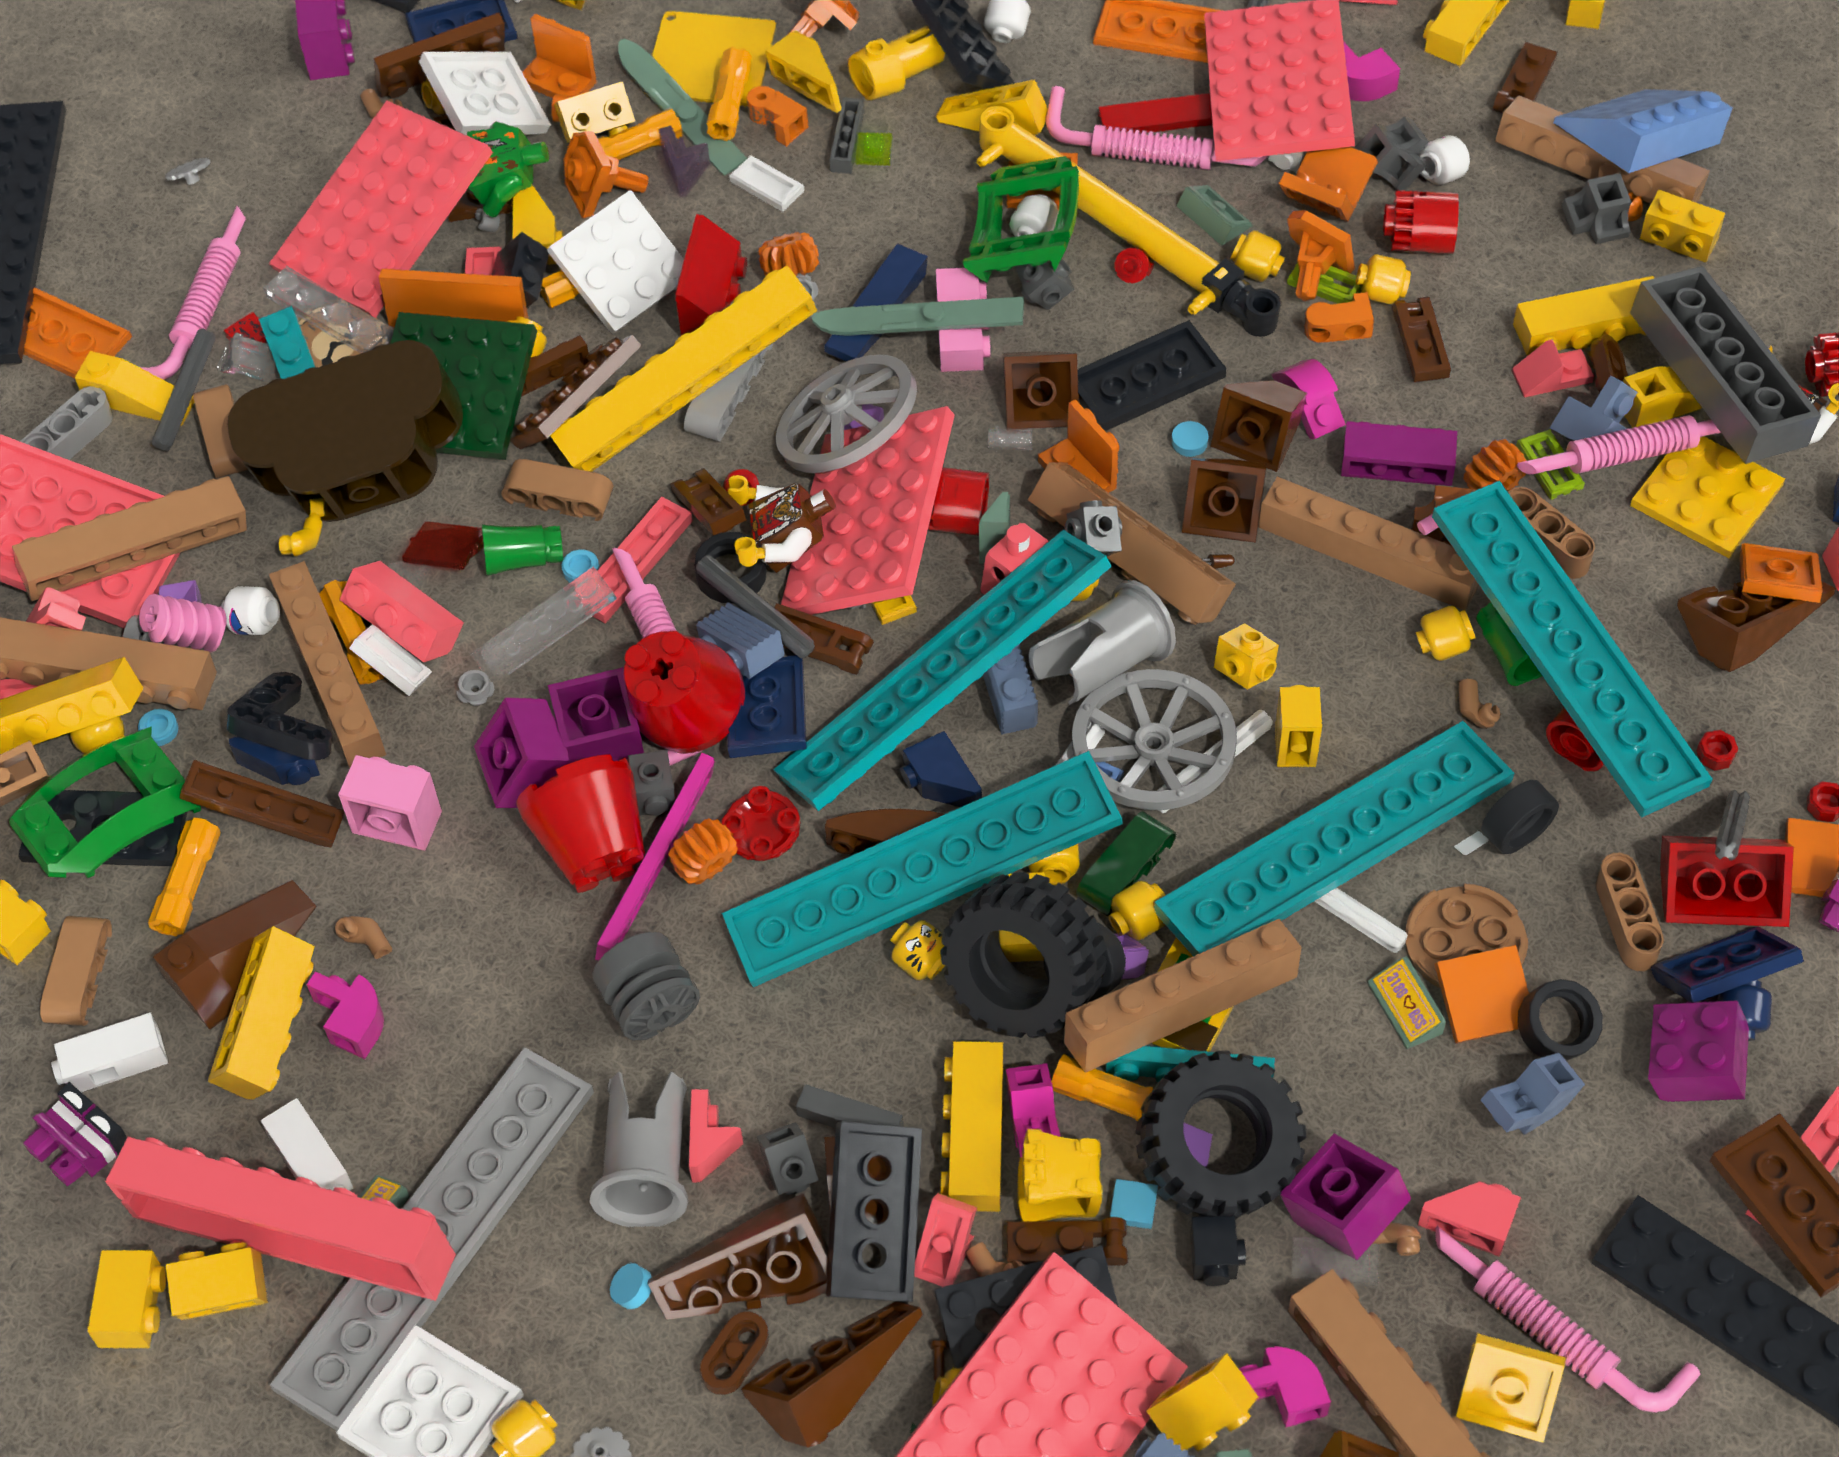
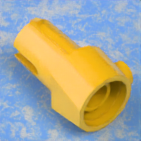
M926 25L917 30H912L910 33L889 43H886L882 38L870 41L864 48L849 57L848 70L855 88L866 100L872 101L902 91L905 87L906 79L943 62L945 52L933 34L926 37V34L931 33V30Z

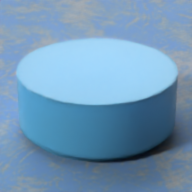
M1182 422L1172 432V446L1177 453L1183 456L1193 457L1200 455L1208 446V431L1198 422Z
M582 549L567 554L561 565L564 578L574 585L587 584L600 569L596 555L591 551Z
M166 709L151 710L144 714L138 723V731L152 726L151 737L158 746L171 742L176 737L179 729L174 714Z
M629 1263L624 1265L612 1279L610 1285L612 1300L626 1309H635L641 1306L651 1293L648 1280L652 1278V1275L638 1264Z

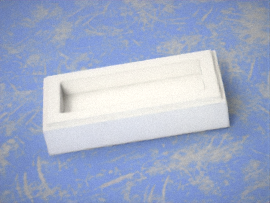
M751 155L729 175L731 183L782 212L804 192V185Z
M373 624L359 635L349 648L408 696L419 688L432 673L428 667Z

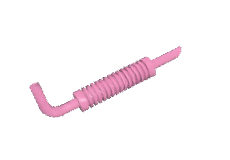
M1054 86L1051 89L1046 116V127L1050 135L1058 142L1067 145L1092 147V156L1102 157L1105 154V157L1109 158V154H1112V158H1116V155H1118L1119 159L1125 156V160H1129L1132 157V161H1136V158H1139L1140 162H1143L1144 158L1148 163L1152 159V163H1156L1159 160V164H1163V161H1166V165H1170V162H1173V166L1179 163L1181 167L1185 163L1186 167L1190 168V165L1193 164V168H1197V165H1200V169L1205 170L1211 169L1212 162L1254 167L1267 158V156L1216 161L1214 139L1204 138L1201 141V137H1197V140H1194V137L1190 136L1189 140L1185 135L1183 139H1181V135H1177L1174 138V134H1170L1167 137V133H1163L1160 136V132H1156V135H1154L1152 131L1148 135L1147 131L1144 130L1142 134H1140V130H1136L1133 133V129H1129L1126 132V128H1122V131H1120L1119 127L1113 130L1111 126L1107 130L1106 126L1095 125L1093 133L1072 131L1064 128L1060 121L1065 89L1059 86Z
M238 206L234 210L223 237L214 238L209 244L170 331L169 338L174 344L170 356L161 365L150 368L140 367L163 380L170 378L178 372L199 329L207 330L239 258L240 249L235 243L246 218Z
M1687 415L1571 441L1568 443L1567 450L1564 453L1519 462L1517 467L1522 472L1533 475L1570 466L1575 474L1695 448L1699 444L1700 437L1721 432L1712 420L1697 423L1693 416Z
M613 548L612 551L631 590L625 597V601L642 638L656 632L677 631L663 604L664 602L657 587L653 584H644L634 560L628 552ZM667 750L670 766L692 756L694 757L701 752L683 754Z
M1436 1226L1437 1247L1478 1280L1474 1291L1484 1299L1489 1297L1487 1302L1490 1304L1496 1302L1494 1307L1497 1310L1503 1308L1501 1313L1505 1316L1509 1313L1508 1319L1511 1321L1517 1319L1515 1324L1518 1327L1523 1324L1522 1330L1526 1333L1530 1330L1529 1336L1532 1338L1538 1336L1536 1341L1539 1344L1544 1341L1543 1347L1547 1350L1551 1347L1550 1352L1556 1355L1559 1353L1558 1356L1565 1357V1365L1569 1367L1572 1364L1571 1369L1574 1372L1580 1370L1578 1375L1581 1378L1587 1376L1585 1381L1596 1390L1605 1382L1629 1401L1631 1405L1640 1410L1655 1413L1666 1411L1675 1405L1700 1376V1371L1695 1365L1686 1363L1667 1386L1659 1392L1652 1393L1642 1388L1640 1389L1615 1369L1621 1360L1610 1350L1606 1353L1607 1347L1603 1344L1598 1347L1599 1341L1597 1339L1591 1341L1592 1335L1589 1333L1584 1335L1585 1330L1583 1328L1577 1330L1578 1324L1575 1322L1570 1324L1571 1319L1568 1316L1563 1319L1564 1313L1562 1311L1556 1313L1557 1307L1554 1305L1548 1307L1550 1302L1547 1299L1542 1302V1295L1537 1294L1535 1296L1536 1291L1533 1288L1528 1290L1529 1285L1527 1283L1521 1285L1522 1279L1519 1277L1514 1279L1515 1274L1512 1271L1507 1274L1508 1268L1496 1260L1488 1267L1439 1226Z

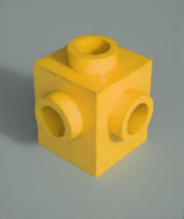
M1244 623L1219 636L1214 668L1248 690L1273 676L1277 667L1276 657L1279 645Z

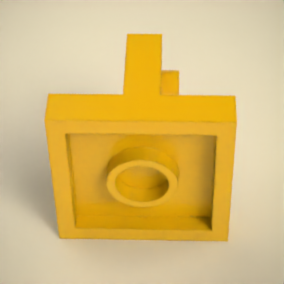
M1477 1333L1475 1343L1472 1344L1456 1417L1544 1442L1566 1358Z

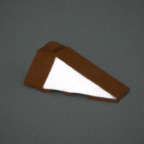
M1821 581L1823 592L1820 603L1745 593L1742 592L1741 582L1734 583L1733 590L1718 592L1715 586L1702 588L1678 599L1677 607L1699 655L1713 662L1719 669L1731 672L1755 661L1835 594L1836 588Z
M291 880L186 932L153 956L167 983L207 1028L211 1030L230 1014L254 937L272 926L295 936L317 906Z
M804 1193L761 1212L649 1279L648 1285L666 1320L717 1314L722 1308L723 1303L746 1301L747 1310L761 1308V1299L786 1296L787 1305L803 1303L826 1292L828 1246Z
M895 1301L851 1324L847 1329L849 1338H836L827 1342L822 1339L811 1345L815 1356L793 1366L790 1360L786 1358L743 1386L741 1390L746 1399L784 1441L807 1448L816 1446L825 1441L828 1433L844 1421L922 1317L921 1308Z

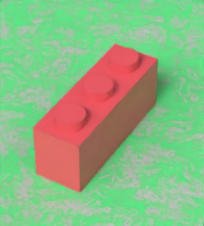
M381 561L353 568L340 597L343 603L375 625L422 662L447 655L453 649L464 622Z

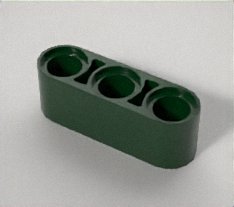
M1139 812L1083 876L1077 887L1076 896L1106 916L1112 914L1113 897L1136 883L1142 875L1147 876L1161 860L1158 856L1166 847L1170 849L1173 846L1177 835L1176 832L1146 812Z

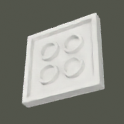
M423 52L419 63L456 131L467 135L469 131L486 130L496 121L520 128L524 135L543 134L548 131L551 124L511 52Z
M631 190L555 242L547 250L612 334L677 289L684 263L683 257Z
M415 1325L336 1433L341 1440L368 1457H480L495 1437L491 1430L492 1423L515 1401L521 1400L524 1395L517 1386Z

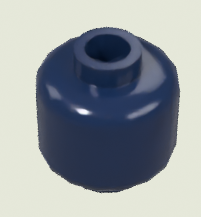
M1755 980L1717 994V1002L1738 1001L1747 1019L1749 1027L1748 1041H1754L1756 1033L1765 1032L1770 1028L1772 996L1767 989L1762 988L1761 981Z

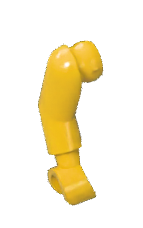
M324 498L310 499V515L306 518L303 529L293 532L291 536H280L279 550L282 555L293 554L294 556H299L317 546L323 526L321 517L325 515Z

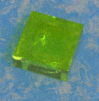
M858 132L856 165L890 166L892 133Z

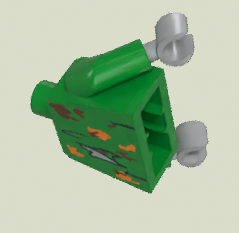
M498 121L492 123L486 130L467 132V136L487 144L493 152L468 187L479 202L484 205L483 209L479 208L476 211V218L481 221L478 225L479 230L486 232H496L500 225L499 213L503 206L520 191L531 187L533 184V165L549 161V152L544 141L531 144L520 128Z

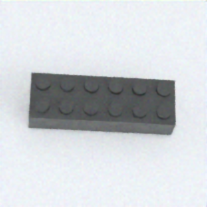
M1703 266L1640 283L1630 312L1631 316L1745 464L1809 445L1821 414Z

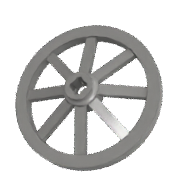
M889 355L863 356L830 369L806 386L794 398L782 415L776 431V444L780 454L792 468L806 473H822L836 470L866 457L890 439L910 414L917 395V384L914 376L903 361ZM869 373H875L869 376L868 378L860 381L859 383L855 384L859 376ZM893 376L899 378V389L866 392ZM895 402L881 422L862 410V405ZM814 403H815V404H821L820 406H818L817 408H815V409L812 410L811 412H809V413H807L806 415H804V414L806 413V411H807ZM853 420L870 431L859 440L844 447V426ZM815 423L796 451L793 447L794 436ZM831 423V452L816 455L809 454L827 426Z
M1136 670L1117 676L1091 692L1085 698L1073 722L1072 749L1074 757L1090 751L1095 764L1096 762L1138 759L1121 783L1109 777L1097 766L1113 801L1137 809L1168 810L1183 807L1204 798L1224 781L1233 765L1236 753L1237 731L1235 721L1223 699L1201 681L1169 670ZM1161 688L1175 691L1160 723H1151L1139 689ZM1127 692L1139 729L1135 731L1099 709L1111 699ZM1187 696L1198 701L1212 715V717L1176 733L1171 732V728ZM1090 722H1094L1131 745L1088 749L1086 734ZM1220 729L1222 748L1218 757L1176 748ZM1153 745L1157 749H1151L1148 746ZM1168 761L1209 769V771L1196 781L1182 787ZM1150 766H1155L1168 790L1147 791L1134 787Z

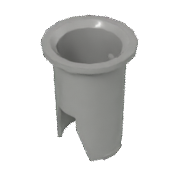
M1136 580L1124 581L1113 590L1110 601L1040 641L1035 646L1033 645L1029 652L1030 667L1036 680L1071 674L1075 688L1073 698L1068 701L1069 705L1146 659L1162 661L1173 653L1176 644L1175 627L1169 611L1161 599L1148 586Z
M617 1072L609 1079L603 1174L592 1186L590 1194V1204L593 1210L606 1221L624 1227L663 1226L676 1221L686 1212L688 1194L684 1186L679 1183L683 1104L687 1086L683 1078L678 1077L673 1072L668 1074L656 1103L654 1119L641 1117L629 1119V1105L622 1073Z

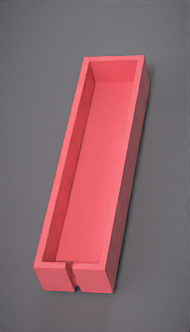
M128 1137L105 1181L117 1198L122 1199L121 1203L134 1218L225 1244L247 1243V1248L252 1247L261 1252V1254L436 1301L456 1256L447 1240V1236L436 1222L435 1216L424 1209L412 1208L411 1211L400 1209L390 1201L379 1197H374L372 1201L362 1199L345 1188L335 1187L333 1191L319 1187L315 1182L307 1178L296 1177L294 1181L281 1177L277 1172L269 1168L258 1167L256 1171L243 1167V1165L231 1158L221 1157L219 1160L207 1158L203 1153L193 1148L183 1147L182 1151L169 1148L164 1142L151 1137H147L145 1141Z

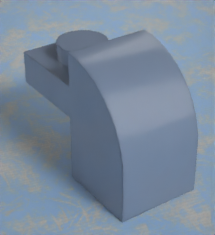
M1610 376L1592 407L1568 396L1550 429L1570 441L1625 430L1627 428L1619 423L1623 416L1632 408L1633 399L1638 392L1624 382Z
M1556 1053L1533 1060L1516 1082L1489 1089L1481 1101L1490 1111L1493 1119L1501 1125L1506 1133L1520 1129L1523 1134H1527L1559 1114L1579 1093L1585 1083L1562 1055Z

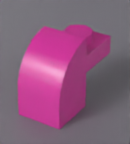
M1343 41L1350 100L1372 101L1397 90L1400 68L1382 48L1358 57Z
M1315 359L1303 360L1271 374L1273 380L1307 392L1301 420L1311 440L1346 425L1334 396V392L1338 391V387L1331 374L1319 361Z
M315 972L306 985L314 1002L333 1010V1013L323 1026L330 1044L365 1059L380 1037L384 1025L383 1011L373 986L359 974L350 986L338 976L331 975L326 977Z
M1047 1063L1006 1069L1010 1113L1016 1148L1018 1147L1020 1158L1022 1157L1027 1129H1041L1042 1132L1061 1137L1055 1115L1053 1086Z
M1285 1347L1265 1348L1264 1367L1259 1368L1258 1365L1253 1364L1239 1368L1240 1372L1259 1396L1257 1400L1275 1396L1285 1427L1328 1416L1331 1401L1322 1376L1315 1364L1302 1353Z

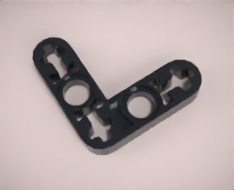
M277 672L269 675L227 709L226 728L229 733L309 760L325 759L331 754L332 733L328 729L284 714L301 699L302 680L293 673Z

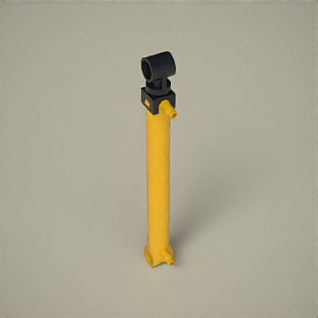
M993 106L985 109L981 114L979 144L984 152L977 158V164L980 167L991 164L1001 155L1016 165L1063 157L1058 151L1015 123L1014 115L1009 109ZM1071 161L1072 167L1077 166L1079 171L1078 208L1135 248L1144 251L1149 258L1200 292L1188 306L1190 314L1195 315L1208 306L1217 313L1224 309L1228 313L1234 314L1242 320L1244 330L1253 336H1268L1276 330L1281 300L1275 292L1269 289L1252 288L1251 284L1243 280L1244 271L1226 258L1220 263ZM1061 185L1053 189L1059 195L1061 193Z

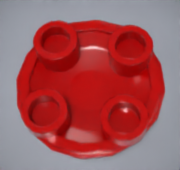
M765 786L753 787L748 794L733 802L721 822L722 825L727 826L733 834L732 837L737 842L738 850L736 854L747 860L756 861L777 858L791 849L799 837L801 826L798 810L789 798L770 791Z

